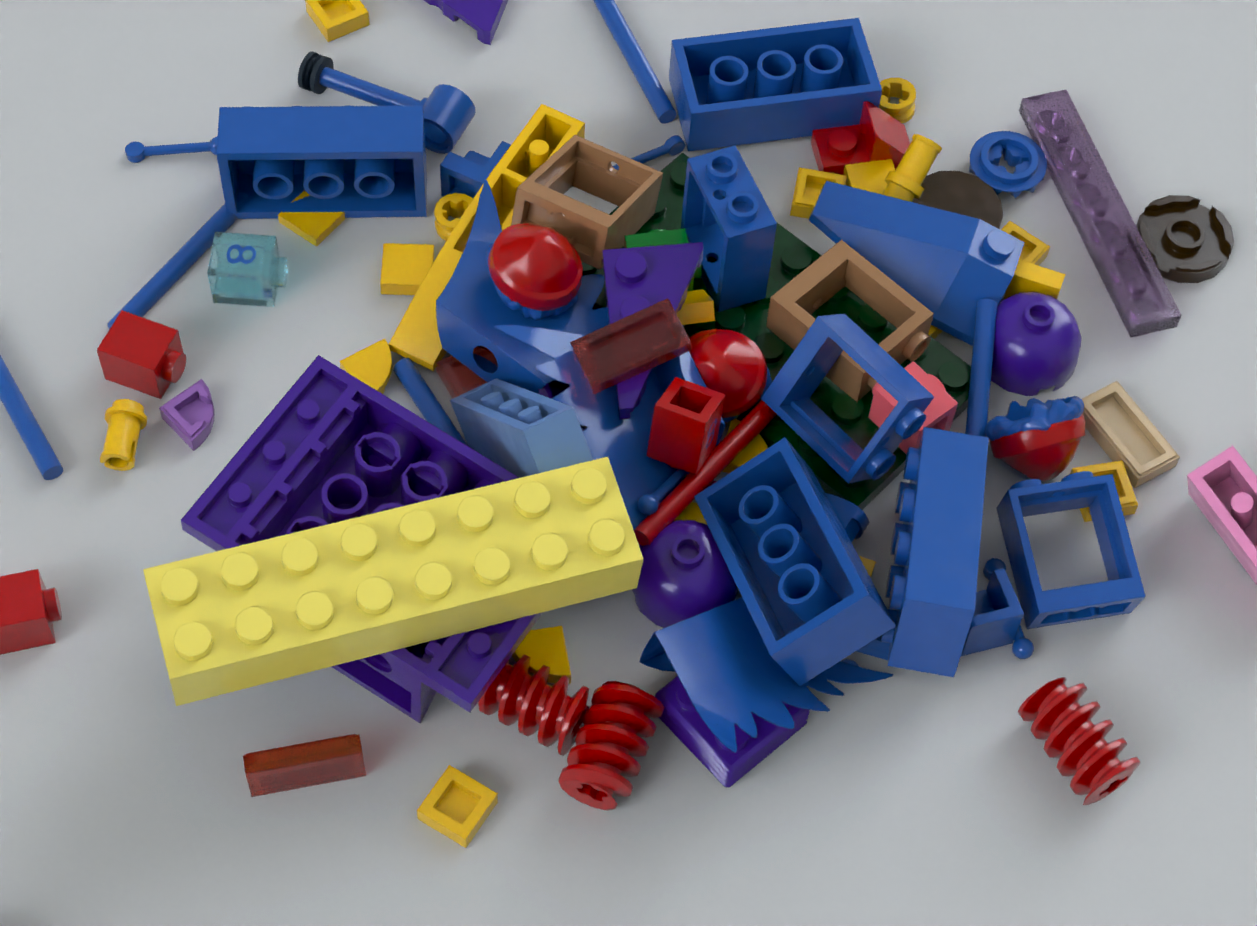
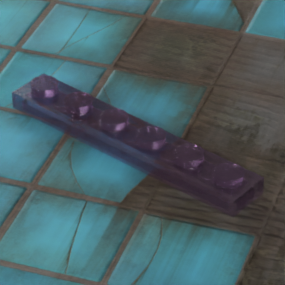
M1067 90L1022 98L1019 113L1033 141L1040 146L1046 156L1048 172L1130 338L1177 327L1182 315Z

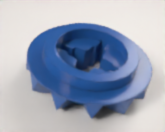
M1011 131L992 132L978 139L971 149L969 173L975 174L982 181L990 185L997 195L1002 191L1010 192L1016 199L1022 191L1033 193L1037 185L1044 180L1047 170L1046 156L1040 146L1025 135ZM1001 155H1003L1004 161H1007L1009 166L1015 167L1013 174L1007 172L1004 166H999Z

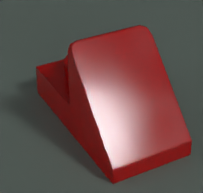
M864 101L860 124L816 129L812 131L811 145L818 170L843 175L845 165L887 159H892L896 170L910 144L905 125L869 101Z

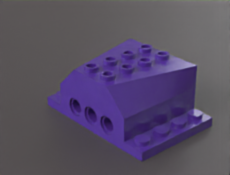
M318 355L183 516L181 525L183 531L213 550L220 551L493 485L519 477ZM542 613L335 665L332 668L420 724L436 692L471 713Z

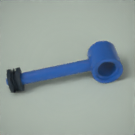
M313 51L304 57L298 72L299 87L316 94H322L328 87L377 106H423L425 147L439 154H446L452 151L476 113L472 100L463 91L451 85L442 84L436 86L428 98L425 97L420 101L334 69L333 60L330 57L319 55Z

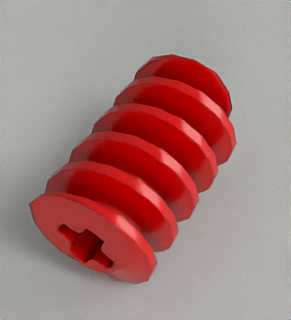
M524 654L513 666L508 664L507 661L479 700L480 712L489 716L498 711L499 722L507 726L518 721L519 733L527 737L538 730V742L543 746L549 747L558 741V754L564 756L574 745L578 730L584 726V715L589 708L587 706L589 688L583 685L570 697L567 695L570 680L567 676L563 675L551 687L547 684L550 667L543 665L531 676L528 674L531 657Z
M1061 677L1049 681L1037 689L1022 703L1018 713L1023 721H1034L1031 726V732L1036 739H1047L1043 749L1050 758L1060 757L1057 764L1058 771L1062 776H1074L1070 783L1072 791L1075 795L1088 794L1083 805H1090L1121 787L1141 762L1138 757L1123 761L1118 759V755L1127 745L1125 739L1121 738L1107 743L1104 738L1114 726L1112 721L1109 719L1093 724L1091 719L1101 708L1099 703L1094 701L1080 706L1078 701L1087 691L1086 685L1079 683L1067 688L1065 685L1066 678Z
M607 681L595 689L591 699L592 706L586 710L584 715V726L577 732L575 738L576 746L571 748L568 754V766L562 769L558 780L561 789L569 796L581 803L606 811L616 809L617 802L612 796L627 797L631 795L633 786L623 776H638L641 766L633 757L646 756L649 746L641 737L648 738L654 736L657 726L650 718L661 717L664 710L661 701L639 687L618 681Z

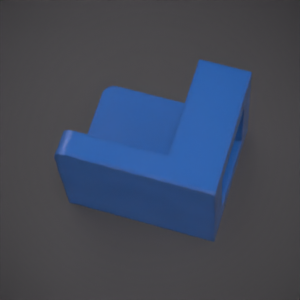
M502 141L491 158L475 151H469L465 157L449 151L440 164L441 196L461 193L474 198L511 144Z
M1004 568L992 571L986 590L976 592L975 612L961 656L1013 643L1024 612Z

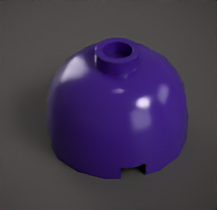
M1038 292L1018 293L999 302L997 306L991 381L1008 392L1024 396H1036L1039 390L1054 387L1053 391L1064 386L1074 373L1082 339L1078 323L1065 304L1050 295Z
M676 520L664 528L650 545L641 547L640 550L644 558L638 586L636 589H632L640 612L655 625L665 628L735 600L738 587L708 525L695 520Z

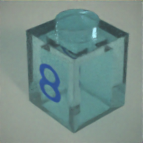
M215 232L207 272L213 303L275 306L277 288L286 287L288 276L287 257L279 256L276 236Z

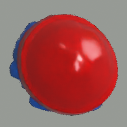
M528 223L511 225L505 228L498 235L495 242L487 247L485 261L488 273L494 282L500 299L506 307L511 310H521L525 318L532 317L534 320H541L550 315L557 316L577 303L582 281V261L570 242L554 229Z
M711 329L701 331L685 341L706 387L726 394L722 411L724 423L736 419L743 412L751 409L758 403L772 383L762 351L750 338L741 333L725 329Z
M1077 396L1047 400L1046 403L1033 398L1027 401L1026 407L1020 406L1016 401H1012L1009 404L1006 416L994 417L985 427V435L989 438L993 456L1030 479H1039L1041 482L1054 479L1067 468L1077 451L1081 438L1085 436L1084 402Z

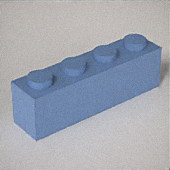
M497 378L450 400L467 445L519 478L593 460L574 407Z

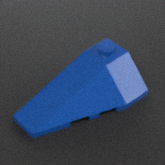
M826 181L809 217V221L833 242L838 243L840 240H843L933 312L931 325L972 346L977 301L980 299H992L997 302L998 306L1014 276L1025 243L981 219Z

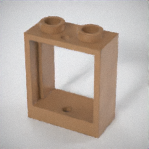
M574 135L517 187L511 225L528 223L554 229L570 242L578 252L582 262L600 270L603 267L602 250L622 248L624 246V235L635 234L654 215L663 172ZM611 162L617 163L619 170L613 168ZM573 186L615 204L619 208L612 215H609L564 194Z
M843 240L836 243L771 296L766 327L794 350L816 320L811 314L845 286L897 328L878 345L900 365L907 359L911 362L918 359L931 341L928 333L934 313ZM844 350L826 374L828 379L856 402L871 391L877 383Z

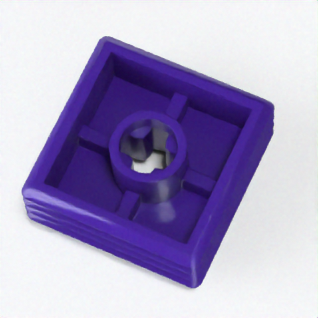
M678 676L655 694V697L664 706L663 713L658 718L724 787H731L807 724L810 713L808 709L798 708L783 702L794 721V728L788 729L776 726L751 712L757 728V738L751 737L734 724L737 751L735 753L724 746L710 731L692 704Z

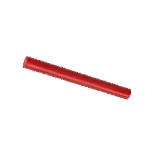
M763 400L713 449L698 473H689L659 504L658 510L648 515L634 529L635 536L640 545H650L658 534L695 499L694 496L703 491L777 415Z

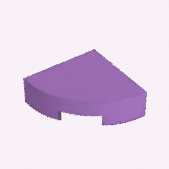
M202 379L159 408L162 419L193 451L206 440L211 432L215 416L214 406L209 388Z

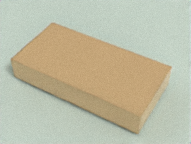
M1118 381L1082 398L1084 402L1085 428L1113 462L1123 461L1130 483L1134 488L1176 467L1180 456Z

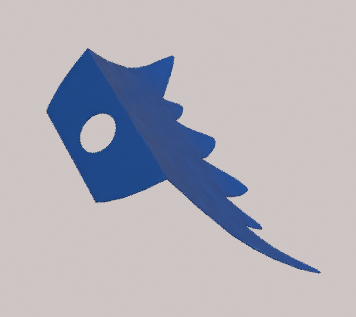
M485 180L466 247L451 279L436 300L437 327L441 345L445 351L486 382L497 378L534 393H539L538 388L542 389L547 383L555 379L542 374L535 367L554 359L495 328V325L537 327L611 341L608 308L592 309L602 291L604 275L591 274L582 276L577 303L557 316L550 315L541 320H534L532 317L525 318L519 309L511 310L506 307L496 291L492 278L489 276L485 261L487 247L494 243L502 232L496 203L489 183ZM684 325L674 326L670 335L683 328ZM476 346H483L489 349L495 356L498 367L486 358L473 353Z
M495 325V328L554 359L553 361L536 365L535 368L552 379L570 385L569 388L552 399L574 407L580 426L587 427L583 434L593 460L604 457L609 458L634 530L648 516L639 511L637 505L639 498L645 494H652L678 470L666 463L647 457L655 404L675 377L706 387L682 338L667 339L659 360L655 361L647 379L646 390L640 404L631 412L630 419L620 420L610 340L537 327ZM722 417L716 446L719 444L725 429ZM676 485L662 500H660V501H659V504H660L678 485Z
M742 597L655 631L647 642L639 661L654 669L676 672L692 704L710 731L724 746L735 753L737 751L734 724L751 737L757 738V728L751 712L776 726L793 729V718L783 702L808 710L830 711L807 686L825 694L844 696L842 691L827 680L855 684L874 682L893 676L891 673L852 666L840 661L799 686L770 656Z

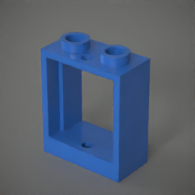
M736 145L688 158L681 229L685 228L689 243L703 242L701 278L718 312L764 299L766 297L777 222ZM709 257H714L717 259V262L711 263L708 262Z
M846 314L818 316L761 399L847 483H853L867 479L876 480L892 467L896 460V456L893 454L903 439L911 437L926 420V415L923 412L934 399V396ZM843 350L898 401L864 450L810 399Z
M1082 471L1064 477L1061 482L1042 484L1039 479H1028L1013 484L1007 490L996 510L1020 605L1024 612L1023 617L1026 629L1129 614L1146 597L1113 474L1094 477L1092 472ZM1089 507L1108 581L1042 591L1023 517Z

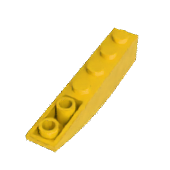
M544 104L540 105L486 179L496 203L502 231L511 226L517 187L574 135L585 139L584 122ZM483 185L440 250L388 344L390 351L405 358H410L411 361L432 371L435 370L447 353L442 348L438 333L436 300L451 279L466 247Z

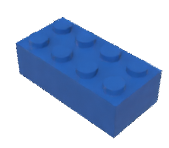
M859 18L672 40L669 82L688 152L812 136V131L816 129L860 124L864 101H869L879 108L882 88Z
M346 105L219 108L216 155L226 211L234 213L237 219H278L280 212H345V218L427 217V164L423 106ZM238 190H242L249 197L237 208ZM304 190L309 194L304 198L292 202Z
M924 427L919 447L908 448L903 479L910 480V483H899L895 504V513L899 514V521H903V524L895 523L890 548V555H894V564L898 566L890 565L885 598H889L888 611L896 626L880 636V642L890 643L887 666L949 677L955 676L975 612L988 437Z
M785 437L694 496L770 656L799 686L896 626L813 470Z

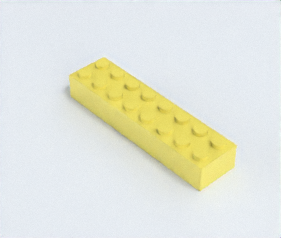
M604 457L143 569L175 704L180 706L636 589L644 558L609 458Z

